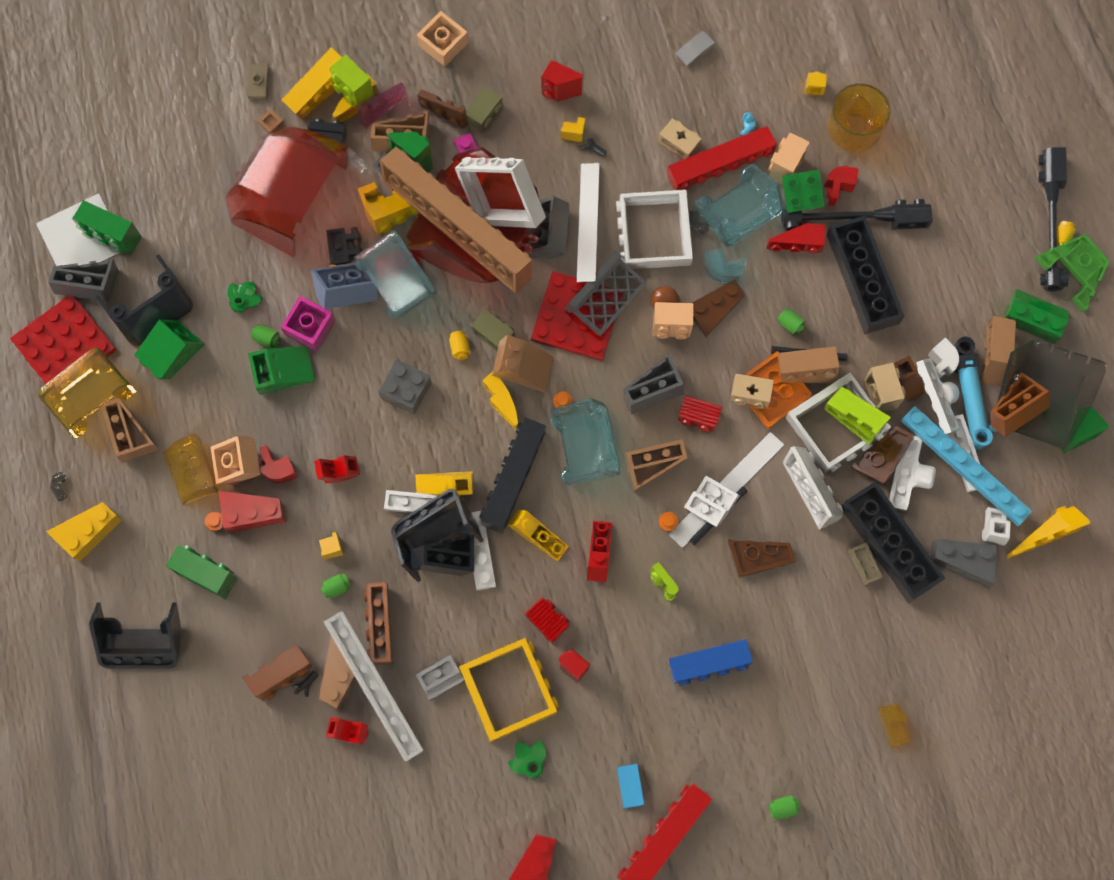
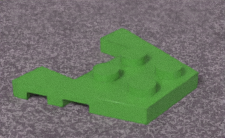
M1086 234L1034 257L1044 270L1049 269L1059 259L1081 283L1083 288L1071 300L1082 312L1088 309V303L1094 296L1096 286L1101 281L1110 262Z

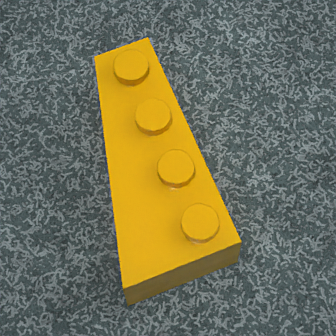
M332 47L282 99L301 119L308 116L312 110L335 92L329 68L342 57Z

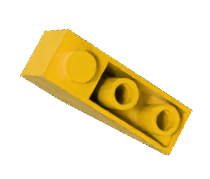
M473 471L415 474L416 493L440 495L449 489L456 490L459 495H468L474 492Z
M518 509L507 524L520 536L557 562L569 547L526 510Z

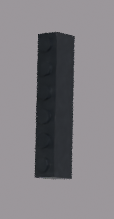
M524 418L523 423L519 422L516 429L518 435L515 440H511L508 450H511L509 456H505L502 461L501 467H503L501 474L497 473L494 484L496 486L494 491L490 490L486 501H488V505L486 508H482L479 515L481 526L502 534L546 433V425L528 418Z

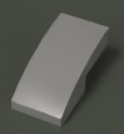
M702 31L675 54L689 67L701 55L704 56L716 43Z

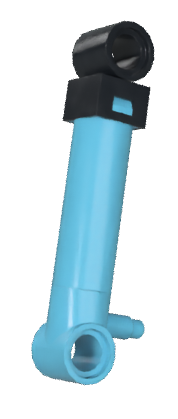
M964 336L958 339L954 345L959 356V363L955 371L956 374H959L969 433L975 450H983L991 443L993 439L992 432L997 431L992 428V425H988L977 369L979 367L977 353L972 354L975 350V342L972 338ZM960 346H965L967 351H963ZM977 435L982 436L984 442H980L977 439Z

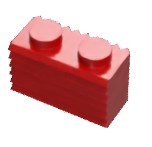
M685 395L678 421H681V424L684 426H697L703 432H714L722 406Z
M541 598L525 613V616L553 644L569 629L567 623L570 621L564 614L561 613L559 615L554 610L556 606L549 599L545 601L544 598Z
M573 649L569 652L565 650L558 658L560 670L563 669V672H566V675L572 677V680H575V682H579L590 669V663Z

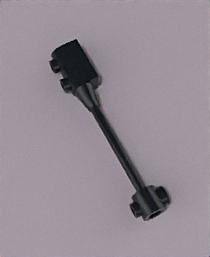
M1066 147L1047 148L1042 151V155L1038 156V166H1043V171H1039L1038 181L1043 182L1049 203L1050 249L1057 247L1059 189H1065L1067 182ZM1057 260L1049 269L1044 270V274H1040V285H1044L1046 291L1063 290L1064 287H1068V272H1064L1062 268L1058 267Z
M903 199L897 200L895 205L874 211L802 213V211L787 213L786 205L781 210V225L785 227L786 232L801 226L802 221L855 219L866 216L867 219L874 218L876 220L891 222L892 230L924 229L930 227L933 218L930 203L925 204L924 199H916L913 201L914 204H907L906 200Z

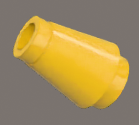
M1062 221L1057 226V246L1072 240L1076 232L1074 223Z

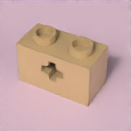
M672 118L660 132L658 142L680 158L686 159L693 156L698 150L702 138L695 131L687 129L682 122Z
M735 374L730 401H734L738 405L751 404L755 408L760 409L768 407L774 380Z

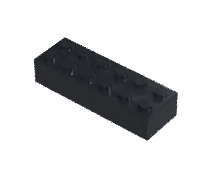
M866 216L831 225L827 232V237L864 334L900 324L905 316Z
M876 481L843 502L841 507L844 514L864 542H867L871 552L908 604L946 579Z

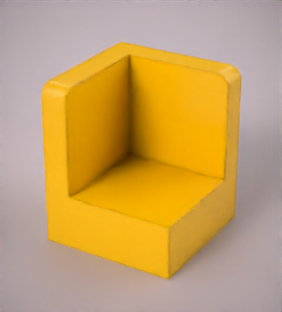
M578 117L577 123L564 122L563 128H561V139L582 142L585 118Z
M375 182L357 188L362 203L368 201L371 204L378 201L379 193Z
M336 532L332 533V537L319 540L322 550L321 555L325 560L344 555L340 538Z

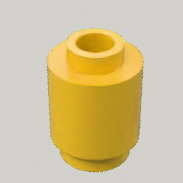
M464 331L452 332L449 343L453 358H457V360L467 359L468 355L471 354L467 335H465Z

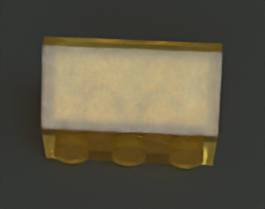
M196 433L177 440L163 452L182 505L219 491L201 439Z

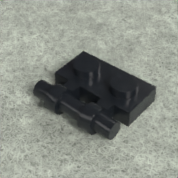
M352 227L351 234H346L345 228L326 230L331 265L349 264V257H355V262H362L364 254L360 246L361 234L358 232V227ZM347 242H353V249H348Z

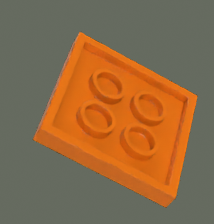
M778 351L745 374L747 376L774 380L768 407L760 409L747 404L767 429L787 416L788 412L813 396L804 383L780 381Z

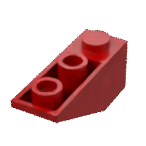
M804 224L769 238L766 248L773 251L790 250V252L794 253L800 251H808L810 254L822 253L825 246V225Z
M593 521L587 581L604 583L607 581L612 532L611 522Z

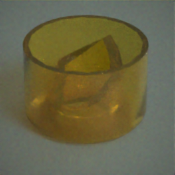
M863 83L851 84L840 90L833 101L827 118V129L831 139L838 146L850 151H863L874 146L880 140L890 118L891 110L887 97L878 88ZM858 115L866 121L867 127L861 132L852 131L848 125L847 116Z

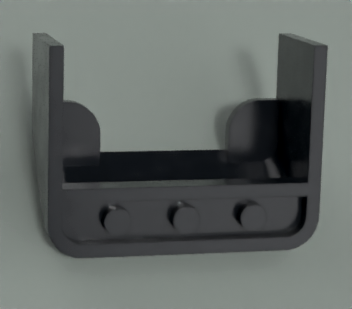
M160 255L156 257L165 269V272L160 274L157 279V284L161 291L132 311H129L123 304H116L109 308L99 295L96 296L109 317L133 346L142 345L159 320H179L193 308V301Z
M449 489L396 522L391 529L400 564L417 582H420L421 578L418 570L411 569L412 549L439 542L456 530H459L462 535L473 534L480 543L484 541L477 521L456 490Z
M172 602L169 615L161 621L160 629H122L119 620L104 618L101 603H96L89 627L97 661L100 666L107 669L173 668L177 665L181 624L176 602Z

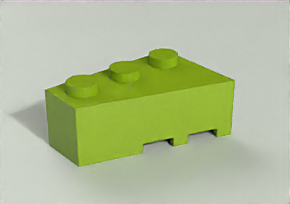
M843 387L834 394L824 408L868 445L882 432L891 418Z

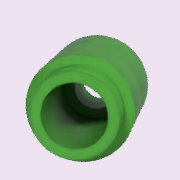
M787 308L777 319L780 325L793 335L796 333L801 334L806 327L804 324L806 320L793 310H788Z
M263 324L255 325L251 332V338L255 342L268 348L277 347L281 339L278 331Z
M345 573L342 575L337 574L322 582L324 586L321 587V590L326 598L330 597L332 600L347 592L351 585Z
M792 795L775 799L773 803L768 804L773 820H782L798 815V810H800L798 799L793 798Z

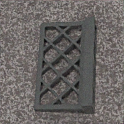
M616 251L596 272V281H588L565 307L569 313L573 312L599 337L647 283L620 259L621 255ZM617 265L624 269L625 276H616L615 268ZM625 279L626 289H617L616 280ZM629 279H635L640 284L637 289H630ZM612 280L613 289H604L603 281ZM606 292H614V302H605ZM617 292H626L627 300L625 302H618ZM601 293L602 302H592V294ZM602 305L603 315H594L593 306ZM606 305H615L614 315H606ZM581 306H589L590 315H583L578 309ZM603 318L604 327L601 330L595 326L594 319Z

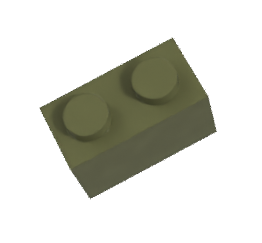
M484 86L466 109L468 124L481 132L485 128H489L494 116L503 109L502 96Z
M485 309L471 324V330L494 350L498 351L499 342L506 335L515 337L514 328L507 322L504 324L500 321L499 316L495 312H489Z

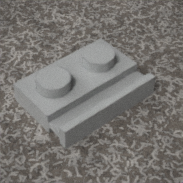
M451 655L416 674L430 701L465 681Z

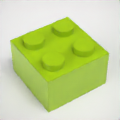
M346 54L329 68L330 78L334 83L333 88L337 93H342L351 106L354 105L359 110L375 96L370 77Z

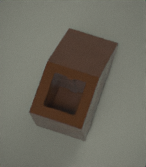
M907 356L895 362L894 366L899 370V382L905 389L907 402L925 394L920 375L911 357Z

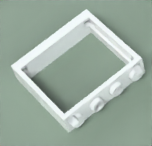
M466 157L455 167L471 207L481 218L487 219L491 226L536 228L546 218L523 159ZM476 172L511 173L525 210L491 209Z
M686 190L620 194L619 201H616L617 212H620L621 217L618 218V229H622V235H619V246H623V252H620V259L631 269L691 266L693 257ZM678 203L683 256L630 259L626 206Z
M848 373L788 412L786 416L789 424L825 473L830 470L832 472L836 471L842 466L840 463L845 460L848 462L853 460L857 456V452L860 450L864 452L871 448L873 444L868 445L866 442L861 441L842 455L828 462L798 421V418L834 396L841 387H847L854 395L876 408L851 373ZM888 423L875 440L880 441L887 435L891 428Z

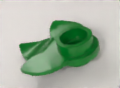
M244 282L240 287L233 283L229 285L226 295L230 300V308L234 312L242 313L247 308L256 307L261 303L263 297L255 294L256 286L254 282Z
M539 740L531 748L525 743L517 742L515 745L516 758L508 762L510 769L516 774H525L532 779L540 777L543 773L542 762L546 757L543 743ZM531 765L537 766L536 772L530 771Z

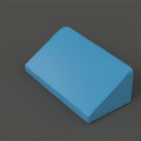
M638 765L618 767L617 772L623 808L643 806L644 799Z

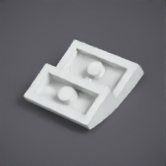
M705 476L696 492L692 493L684 508L718 527L740 495L710 477Z

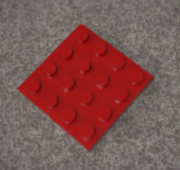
M552 271L531 335V341L603 361L615 320L599 337L573 312L569 313L565 309L587 282H577L576 277ZM604 286V289H613L611 287ZM614 292L605 293V302H614ZM617 292L618 302H621L624 292ZM593 293L592 302H602L601 293ZM602 305L593 306L594 315H603ZM606 305V315H614L615 305ZM581 306L578 309L583 315H590L589 306ZM603 318L594 319V324L600 330L604 327Z
M71 295L65 297L10 338L55 396L116 351V348L77 299Z

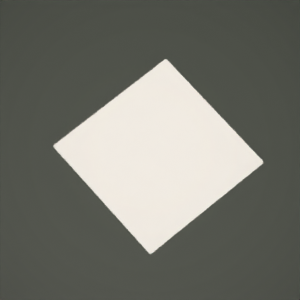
M99 194L85 200L107 211ZM82 202L36 223L56 266L78 263V265L90 264V261L98 263L119 253L111 245L107 247L99 243L98 239L94 237L92 239L82 235V231L76 227L77 224L72 218Z

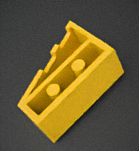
M395 191L392 192L393 195L386 198L383 195L377 198L378 201L371 204L368 201L363 203L367 219L378 235L389 232L393 226L403 224L409 217L418 215L420 212Z
M102 502L46 532L67 553L80 562L122 519Z

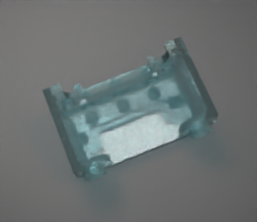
M752 163L741 171L739 185L715 201H712L708 196H703L696 200L694 205L697 212L725 246L730 247L778 216L783 208V200L779 184Z
M392 230L354 257L356 261L353 263L359 271L363 270L366 272L386 301L388 308L385 310L391 318L399 319L436 294L435 288L395 230Z
M588 398L550 411L552 427L561 432L567 466L561 472V478L566 485L620 475V465L609 412L603 402Z

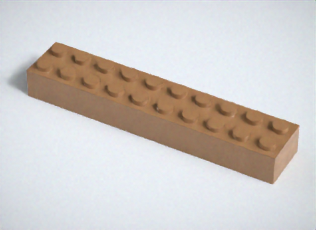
M395 147L380 160L382 180L386 185L515 294L532 280L531 257L526 252L523 253L519 250L513 241L507 240L500 230H495L488 220L481 218L471 206L468 207L464 204L458 195L452 194L446 185L440 184L433 174L427 173L418 162L410 159L405 151Z

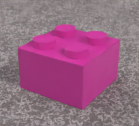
M299 296L283 322L281 329L284 335L317 351L334 324L335 317L331 311Z

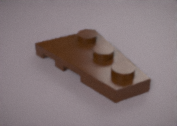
M422 89L417 94L419 105L422 108L433 111L439 118L449 120L455 127L465 129L468 124L465 106L455 107L452 101L447 100L445 103L439 96Z
M735 279L692 302L693 319L705 338L743 299L745 294Z
M896 426L871 451L866 452L862 459L850 466L851 469L885 486L911 444L914 435Z
M728 539L739 578L796 562L790 543L753 542L749 540L735 541Z

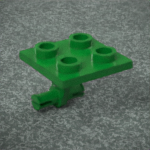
M819 170L782 176L787 213L824 207Z

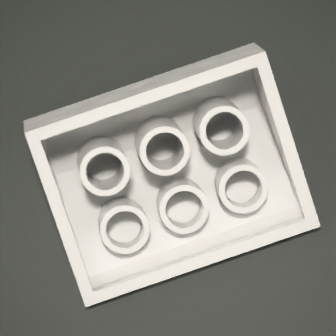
M794 446L790 448L783 464L820 530L840 520L843 516V509L838 502H835L831 487L829 485L826 486L823 480L824 475L815 466V459L812 453L808 452L806 448Z

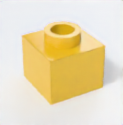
M809 72L806 79L805 94L823 95L826 88L827 74Z

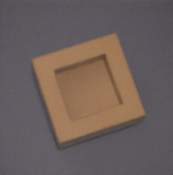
M271 109L258 120V124L270 135L284 124L283 120Z

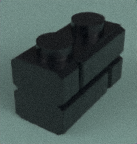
M321 119L309 120L306 133L307 146L344 151L347 136L346 126L339 121L327 123Z

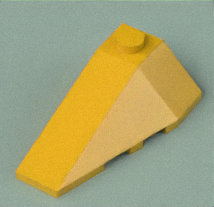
M1062 506L1056 509L1054 515L1047 519L1006 556L1009 559L1075 533L1089 525L1090 521L1075 506L1070 508Z

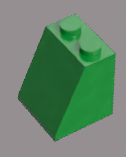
M159 320L134 355L139 359V363L152 371V375L157 379H171L205 344L179 320Z
M1070 393L1061 398L1062 401L1057 404L1055 401L1051 402L1050 408L1041 413L1063 453L1097 438L1110 428L1107 422L1080 393L1074 396Z

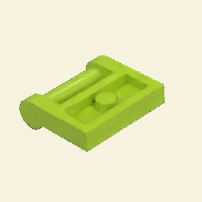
M657 562L652 566L650 572L652 576L650 579L656 586H660L665 592L664 598L667 601H672L676 597L678 586L662 565Z

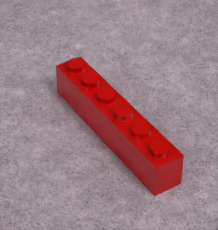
M765 126L671 164L667 168V175L675 191L687 190L694 184L705 183L709 178L720 177L726 171L737 170L746 163L752 164L763 156L765 158L771 156L775 152L777 143L768 126Z
M694 783L690 787L686 784L679 793L682 796L678 802L673 801L667 809L669 812L668 816L665 819L661 817L654 826L657 829L653 835H647L642 842L644 845L643 849L640 852L636 850L629 859L632 862L627 869L623 867L617 875L619 880H652L711 802L712 798Z

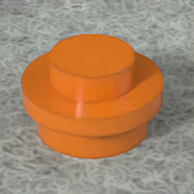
M567 392L557 393L553 399L554 406L562 411L569 409L572 405L571 395Z
M219 512L209 513L205 518V526L210 531L220 530L223 527L222 515Z
M665 512L659 517V526L664 531H673L678 525V518L672 512Z

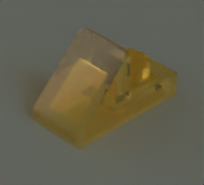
M898 703L878 708L890 747L911 742L905 724L908 720Z

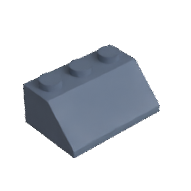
M364 261L311 269L316 296L324 309L377 300L379 282Z

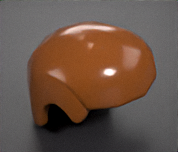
M661 286L651 294L650 305L654 308L655 302L680 303V297L672 287Z

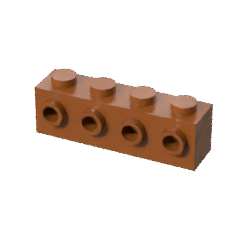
M387 582L366 584L367 590H364V601L368 604V610H365V620L369 622V629H366V639L370 641V649H367V655L374 666L393 664L389 586Z

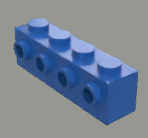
M746 639L673 657L668 660L673 683H679V686L691 684L690 680L697 678L699 681L708 680L710 675L713 674L724 676L730 674L729 670L736 668L737 672L749 669L748 665L753 663Z

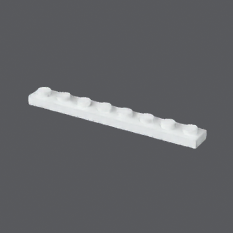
M341 611L324 621L326 628L404 761H408L422 752L421 745L344 613Z

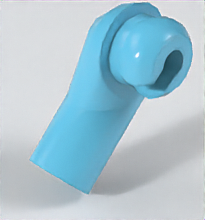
M749 112L743 115L744 129L740 132L739 136L753 132L756 129L754 116Z

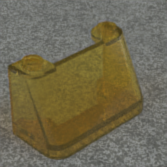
M93 348L39 390L38 397L66 431L76 439L85 433L87 424L84 420L114 396L117 399L125 400L135 393L136 390L101 349Z

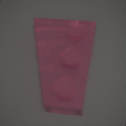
M400 82L357 106L361 124L365 128L369 127L407 96L406 87Z

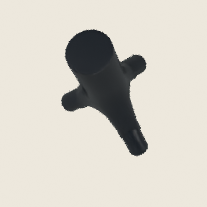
M593 138L586 139L589 145L578 146V150H591L602 157H605L607 153L605 149L594 142Z
M313 670L306 679L299 684L293 685V689L297 688L294 694L297 695L304 690L305 697H308L310 685L319 675Z

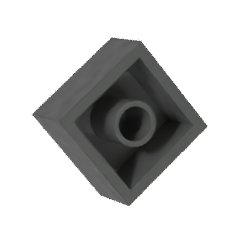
M396 359L378 393L381 399L415 414L432 383L431 377Z

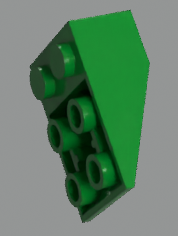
M307 346L269 348L248 353L255 388L259 395L315 382Z

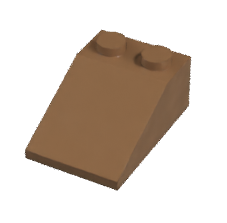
M506 335L499 342L492 376L546 392L553 356L526 340Z

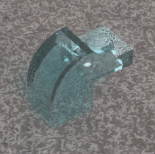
M723 248L704 252L703 261L706 271L715 281L728 282L730 274L736 276L745 271V258L726 262Z

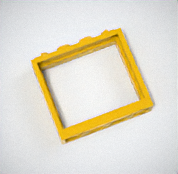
M526 638L459 666L490 742H494L557 714L556 708H559L555 696H550L548 692L551 689L547 678H542L540 672L543 671L539 659L535 661L532 654L535 652L531 641L527 642ZM523 647L549 709L495 732L470 669Z

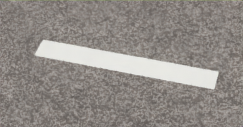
M599 163L581 164L577 282L596 281Z
M770 432L720 484L736 493L784 444ZM690 512L669 536L683 548L707 521Z

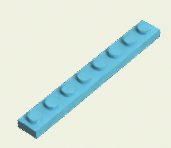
M916 406L901 420L905 426L1016 526H1019L1032 512Z

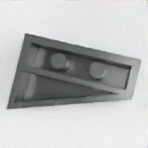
M114 258L108 259L106 262L96 263V261H90V264L83 265L75 263L53 266L48 283L54 294L71 295L97 300L96 296L99 295L103 301L109 302L119 269Z
M669 353L659 363L651 366L650 370L644 375H640L623 389L624 401L632 415L684 394V383Z
M936 539L932 543L931 559L936 565L953 573L956 572L963 575L969 580L981 583L987 588L995 584L996 545Z

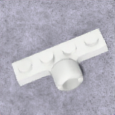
M931 358L916 362L918 373L925 383V391L930 396L932 408L939 418L940 428L945 434L959 430L960 428L951 409V404L955 403L959 398L958 387L952 382L942 383Z
M914 436L897 465L889 500L895 509L907 512L911 492L914 487L931 489L934 484L935 467L920 464L918 461L922 440L917 436Z

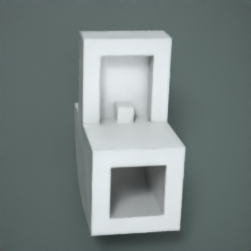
M946 338L928 354L937 364L935 369L939 379L945 374L949 377L958 366V352Z
M989 507L986 509L982 540L983 542L1004 546L1010 538L1011 521H1007V517L999 509Z

